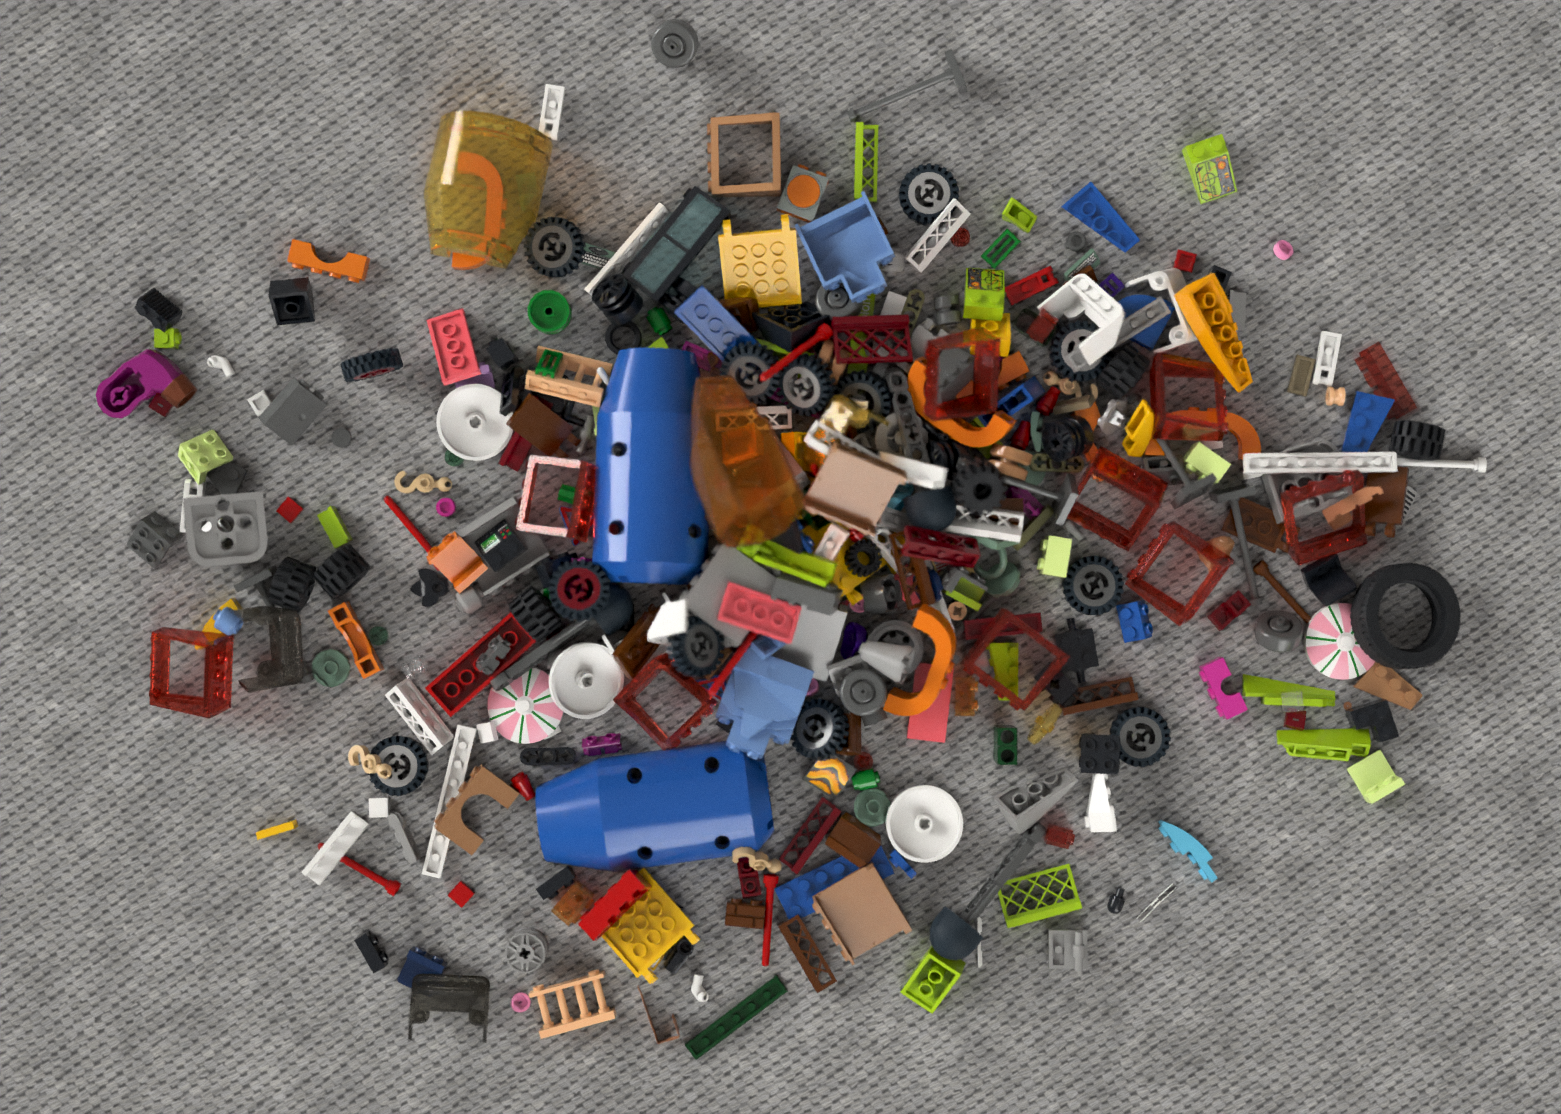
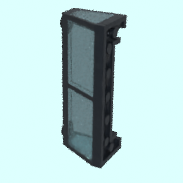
M696 186L693 189L689 188L684 193L683 197L685 199L633 263L629 262L623 269V276L627 281L658 306L661 305L660 301L665 299L664 297L671 291L672 286L715 233L721 229L720 224L723 225V220L731 219V212Z

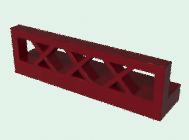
M534 395L536 399L549 409L553 408V403L538 395ZM514 432L498 464L508 466L519 472L533 444L517 432Z
M906 525L904 528L906 542L901 549L904 556L971 569L974 568L981 556L977 539ZM912 533L916 534L920 538L912 537ZM965 544L972 545V548H968Z
M1041 612L963 620V639L965 640L1043 632Z
M822 796L778 860L790 867L791 871L798 874L842 812L841 809ZM824 802L832 810L828 815L820 816L819 808ZM818 819L819 829L809 832L808 823L811 820ZM808 835L809 843L807 846L798 848L797 839L799 836ZM797 851L798 858L794 864L784 859L788 852Z

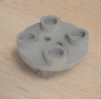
M1111 399L1109 401L1107 410L1097 421V425L1102 433L1109 435L1118 428L1125 430V424L1130 420L1126 416L1128 409L1126 401L1123 399Z

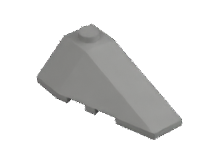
M1067 768L1044 775L1043 780L1034 783L1032 780L1026 781L1027 785L1017 789L1015 785L1009 787L993 799L1008 824L1020 835L1033 826L1078 780Z

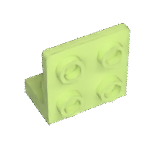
M214 430L183 442L179 446L178 457L198 485L205 482L208 471L233 460L232 454Z
M1381 750L1373 752L1347 768L1363 798L1371 804L1405 785L1402 778L1395 775Z

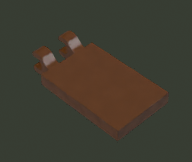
M530 393L506 422V425L551 458L555 454L564 462L568 459L569 455L560 449L559 446L565 438L576 447L581 442L580 439L571 433L574 427Z
M1397 466L1396 472H1368L1366 487L1380 486L1384 493L1381 495L1376 493L1372 496L1373 499L1364 503L1362 522L1367 523L1365 527V534L1367 536L1376 535V526L1379 523L1386 524L1384 535H1387L1386 537L1395 538L1396 525H1402L1409 475L1408 467Z
M1240 497L1238 503L1247 542L1272 553H1275L1277 549L1290 553L1293 546L1281 541L1284 531L1298 536L1301 528L1289 524V521L1277 524L1271 509ZM1230 508L1221 531L1238 538L1232 508Z
M651 604L648 607V612L645 611L612 654L628 679L634 680L660 645L648 641V631L661 606L656 608L654 604Z

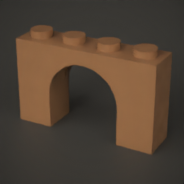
M482 764L479 767H474L470 773L471 778L467 783L464 781L458 788L459 794L448 801L446 811L444 813L440 812L434 820L436 830L470 855L475 853L484 839L462 821L461 810L465 801L474 795L485 794L508 809L519 795L515 788Z

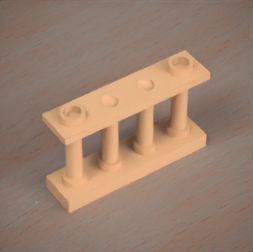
M542 346L537 347V363L545 349L562 353L563 359L554 378H550V375L542 376L543 372H540L538 375L535 374V371L528 370L525 389L596 407L601 406L604 388H600L602 379L597 373V368H604L610 377L613 364ZM551 355L547 356L543 367H546ZM556 356L551 366H554V363L557 359ZM565 370L576 372L573 381L562 378ZM584 374L595 377L592 385L581 383Z
M599 969L589 971L588 975L547 987L541 984L532 988L533 990L530 991L529 998L537 996L544 1022L543 1027L539 1030L541 1039L616 1018L615 1008L610 1009L606 1004L600 978L605 976V971L600 972ZM589 981L593 982L600 1008L598 1009L599 1012L591 1014V1011H588L581 986L582 983ZM574 986L581 1011L580 1017L575 1019L569 1014L563 992L564 988ZM553 991L556 993L563 1018L557 1024L551 1021L544 994Z

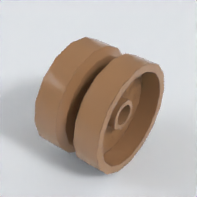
M829 338L824 341L818 358L820 357L823 360L821 365L825 363L829 365L825 370H832L833 374L829 375V377H835L836 382L832 383V385H837L840 375H843L847 364H836L835 353H833V339ZM843 348L840 351V358H848L849 352Z
M992 444L990 455L1000 461L989 460L990 463L994 464L1001 474L1026 481L1027 470L1017 465L1029 466L1033 455L1008 446Z

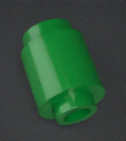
M656 306L647 312L648 316L646 319L659 336L673 329L671 326L672 322L663 308L658 309Z
M874 768L856 772L851 777L854 790L863 791L875 788L881 782L879 772H875Z

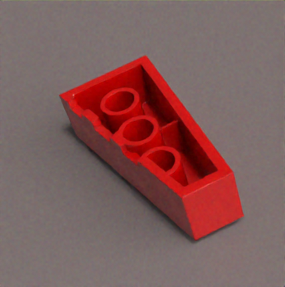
M629 869L617 883L607 890L608 893L604 897H600L594 903V907L590 911L587 910L580 917L581 921L578 925L593 941L598 940L652 885L638 870Z

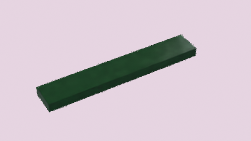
M777 975L685 1043L686 1048L695 1060L699 1059L788 992V989Z

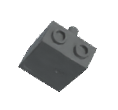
M294 377L258 417L266 427L290 445H293L327 406L323 401L324 396L317 390L312 392L309 389L311 387L302 379L298 381Z

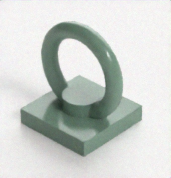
M967 535L977 539L978 546L982 543L987 548L998 550L1000 557L999 565L995 571L987 572L983 570L977 561L974 566L975 572L980 577L989 580L1001 576L1007 566L1005 548L1017 545L1019 542Z

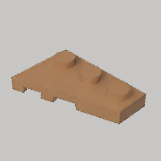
M1377 662L1353 686L1409 710L1423 696L1392 668Z

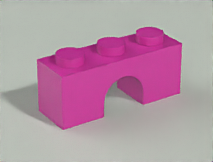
M1218 657L1199 666L1201 670L1198 672L1203 682H1207L1209 687L1207 689L1208 695L1211 700L1215 699L1217 703L1215 709L1219 717L1223 716L1224 719L1228 720L1248 710L1240 692L1236 691L1226 695L1221 690V682L1224 678L1231 675L1223 657Z

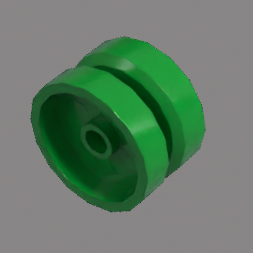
M543 290L536 293L530 299L527 307L531 324L547 335H554L564 331L572 319V309L569 302L563 295L554 290ZM548 309H549L550 311H551V309L553 310V312H552L551 315H548V314L546 313V311H547Z

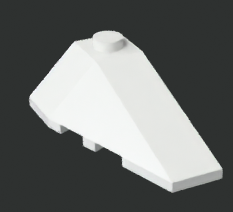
M1093 773L1086 810L1087 816H1084L1085 828H1089L1090 832L1117 831L1114 807L1111 805V802H1108L1111 791L1108 783L1105 781L1108 779L1107 774Z

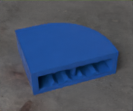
M1131 295L1119 300L1117 303L1124 310L1125 319L1157 298L1148 295ZM1163 299L1171 313L1129 340L1148 350H1152L1175 309L1171 306L1172 303Z
M1033 376L977 417L986 427L998 411L1002 410L1011 416L1046 391L1037 378Z

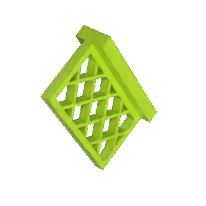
M1070 864L1007 880L1004 885L1008 884L1015 888L1010 898L1004 896L1001 889L998 892L1007 929L1082 909ZM1059 870H1067L1068 878L1065 883L1055 878ZM1045 874L1052 878L1047 888L1036 883L1040 875ZM1026 879L1033 883L1028 893L1018 888L1022 880ZM1053 880L1063 885L1058 895L1048 890ZM1035 885L1045 890L1040 900L1030 895ZM1065 887L1073 891L1074 899L1066 900L1061 897ZM1016 890L1026 895L1021 905L1011 900ZM1046 892L1057 897L1052 905L1042 902ZM1028 896L1038 902L1033 910L1023 907ZM1003 898H1005V899L1008 900L1007 903H1006V905H1005V903H1004V899H1003ZM1009 902L1020 907L1015 915L1008 916L1006 908ZM1040 903L1044 905V907L1038 908Z

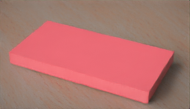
M463 308L428 319L427 324L444 386L480 375V367Z
M728 582L717 620L791 644L802 606L788 604L789 602L779 598L775 601L770 599V595Z
M919 663L914 672L912 693L923 689L932 664ZM954 667L952 672L946 676V679H949L945 690H941L933 704L922 713L909 716L907 738L945 743Z

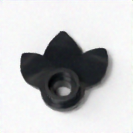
M419 569L421 580L416 582L410 590L415 595L423 597L422 606H433L437 603L439 597L444 596L448 592V583L445 579L438 578L436 572L431 569ZM437 584L442 585L441 591L436 590Z

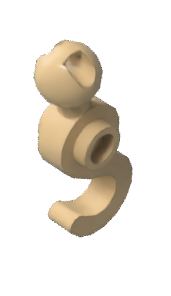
M1048 371L1044 374L1043 381L1046 385H1058L1060 392L1064 395L1074 394L1075 398L1082 396L1077 381L1071 382L1068 381V378L1061 379L1054 371ZM1091 384L1089 388L1096 400L1098 389L1095 384Z
M405 471L399 472L394 480L397 490L406 494L412 493L416 488L424 493H429L434 488H438L442 492H447L452 488V481L448 477L435 480L433 476L426 473L419 475L406 488L401 483L402 479L407 475ZM448 482L451 483L450 487H447Z
M355 745L350 749L348 759L351 766L359 765L358 754L360 753L362 767L366 773H378L379 777L383 779L391 776L392 767L386 763L382 764L380 757L376 754H370L366 746Z
M740 847L732 851V861L734 863H738L740 857H748L749 865L754 870L760 871L767 867L768 871L773 874L781 870V862L775 858L769 860L768 855L764 854V852H755L754 849L749 847Z

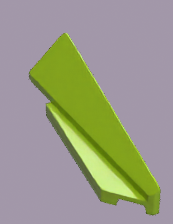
M1247 674L1242 676V696L1261 697V704L1335 706V691Z
M1369 729L1277 730L1276 733L1277 744L1283 745L1286 748V752L1290 756L1349 761L1350 755L1367 757L1371 747Z

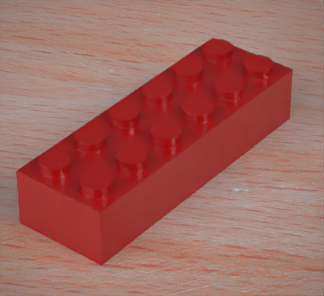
M509 613L425 689L444 711L452 717L484 690L496 676L504 672L535 645L537 641L522 628L512 613ZM500 635L504 641L507 640L511 643V649L503 659L498 656L495 657V659L500 661V664L493 673L486 675L483 670L479 671L476 667L477 659L488 650L490 641Z

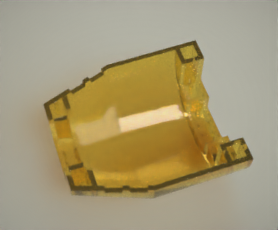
M454 111L444 114L440 118L423 192L430 253L450 258L451 252L485 258L487 265L506 269L516 254L521 241L528 234L529 228L537 219L553 148L550 139L527 124L492 113Z

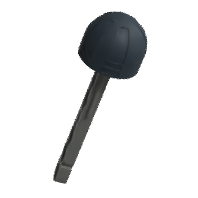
M895 371L888 377L887 384L890 394L893 393L892 403L905 447L903 448L905 457L914 459L912 452L913 450H918L921 453V459L918 461L931 464L926 443L923 442L912 397L907 390L909 386L906 376L900 371ZM893 376L900 377L901 385L897 386L892 382ZM899 394L906 397L905 404L898 402L897 396ZM903 413L910 414V423H906L903 421ZM913 425L911 429H905V427ZM910 431L912 435L915 434L916 438H914L913 440L912 438H908ZM913 484L915 494L903 499L910 523L914 527L939 532L945 530L953 522L956 515V501L951 486L931 489Z
M609 582L610 598H608L607 606L605 605L602 613L599 612L596 618L593 616L589 621L585 619L582 622H578L576 620L509 667L505 672L496 676L490 682L494 690L499 691L545 660L550 653L562 648L596 623L600 625L608 636L621 629L630 620L633 612V601L629 592L620 584ZM593 587L589 589V593H586L587 599H585L583 602L587 601L592 596Z
M1037 821L1023 834L1024 836L1019 839L959 916L945 906L936 916L930 927V941L932 947L940 956L950 960L965 958L984 939L971 926L1030 853L1035 843L1037 844L1044 835L1046 828Z

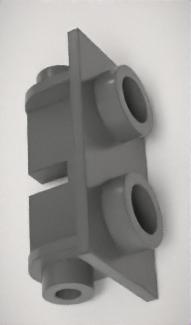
M500 635L493 638L485 654L482 653L477 659L476 667L479 671L483 670L486 675L493 673L500 664V661L495 659V657L498 656L503 659L511 649V643L507 640L504 641Z

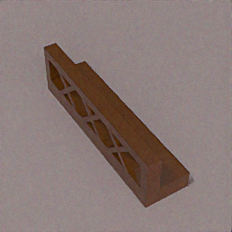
M903 530L889 534L907 609L911 610L921 607L923 603L926 605L935 604L925 560L909 557L910 562L908 566L902 565L900 560L902 548L897 546L895 537L903 535L906 542L905 532ZM912 533V537L919 538L916 534ZM908 572L914 575L915 578L912 586L906 583L905 578ZM914 591L919 594L921 602L912 605L910 597Z
M1131 676L1079 687L1077 691L1079 694L1077 696L1073 695L1075 700L1071 705L1062 706L1059 703L1061 715L1064 716L1136 701L1139 698L1138 693L1135 692ZM1129 681L1131 692L1123 694L1117 690L1121 683ZM1108 686L1113 689L1109 697L1104 698L1098 694L1102 687ZM1089 690L1094 693L1090 701L1085 702L1079 698L1083 691Z
M798 914L785 922L782 921L777 924L817 993L837 982ZM797 920L800 925L799 934L791 933L787 926ZM800 937L809 940L810 946L808 951L802 950L798 946ZM810 954L819 957L818 968L810 966L808 963ZM820 971L827 972L831 980L823 985L818 980Z

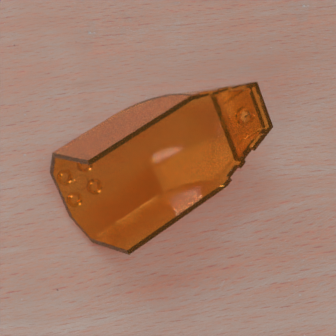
M731 375L698 377L695 383L691 409V471L696 490L717 538L727 548L762 544L787 530L806 504V499L770 421L766 416L762 417L759 414L756 404L750 403L745 397L746 392Z

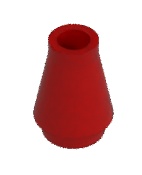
M1051 386L1036 402L1037 406L1035 409L1045 416L1053 413V407L1056 405L1058 396L1061 393L1060 390Z
M1023 420L1020 422V425L1010 439V445L1013 448L1025 450L1028 447L1031 429L1030 422Z
M523 771L510 779L511 785L526 801L536 796L528 775L524 774Z

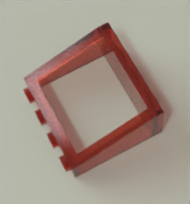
M977 327L927 340V348L925 349L927 365L924 370L926 376V385L924 386L925 404L923 405L925 416L934 422L997 413L1000 338L984 327ZM975 345L973 394L937 404L939 350Z
M1155 352L1149 371L1150 405L1154 413L1152 439L1223 440L1224 435L1228 433V422H1225L1227 406H1224L1226 389H1223L1225 377L1214 363ZM1164 377L1214 378L1217 423L1166 413Z
M1100 446L1077 483L1078 494H1081L1093 474L1144 502L1146 505L1130 530L1125 529L1075 501L1067 519L1112 542L1117 547L1129 551L1161 505L1168 483Z
M530 455L526 462V477L522 482L523 493L518 503L520 508L519 514L515 519L516 530L522 533L586 543L594 505L596 465L581 460ZM539 464L579 468L568 529L528 524Z
M1172 521L1161 526L1158 531L1160 533L1158 538H1154L1149 543V550L1146 554L1143 553L1137 560L1139 564L1136 569H1131L1127 574L1128 580L1125 585L1180 627L1194 617L1232 565L1234 559ZM1174 534L1214 564V567L1185 606L1142 579Z
M1001 608L962 660L961 664L964 666L962 670L970 676L973 674L979 677L978 682L986 688L989 685L995 689L993 693L998 697L1009 699V705L1018 711L1021 708L1025 711L1070 656L1009 610ZM1008 622L1055 657L1023 700L974 664Z
M168 627L152 631L150 638L151 671L149 674L150 705L208 719L230 709L234 635L228 636L224 633ZM171 640L205 647L203 697L169 693Z

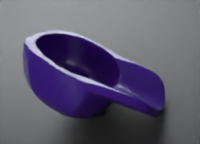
M849 622L846 625L840 650L844 659L853 657L855 652L859 651L861 644L867 642L868 632L864 626L855 622Z

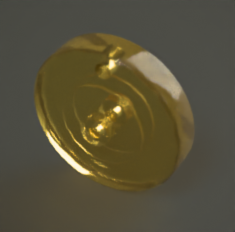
M1054 703L1042 716L1038 715L1034 721L1035 725L1027 736V740L1035 745L1047 733H1051L1055 727L1053 725L1062 712V708Z

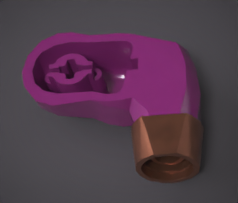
M147 349L124 362L110 377L102 381L98 385L96 399L103 413L114 418H124L131 414L143 401L150 399L157 392L174 407L180 408L195 395L197 388L186 374H183L179 367L167 356L156 350Z

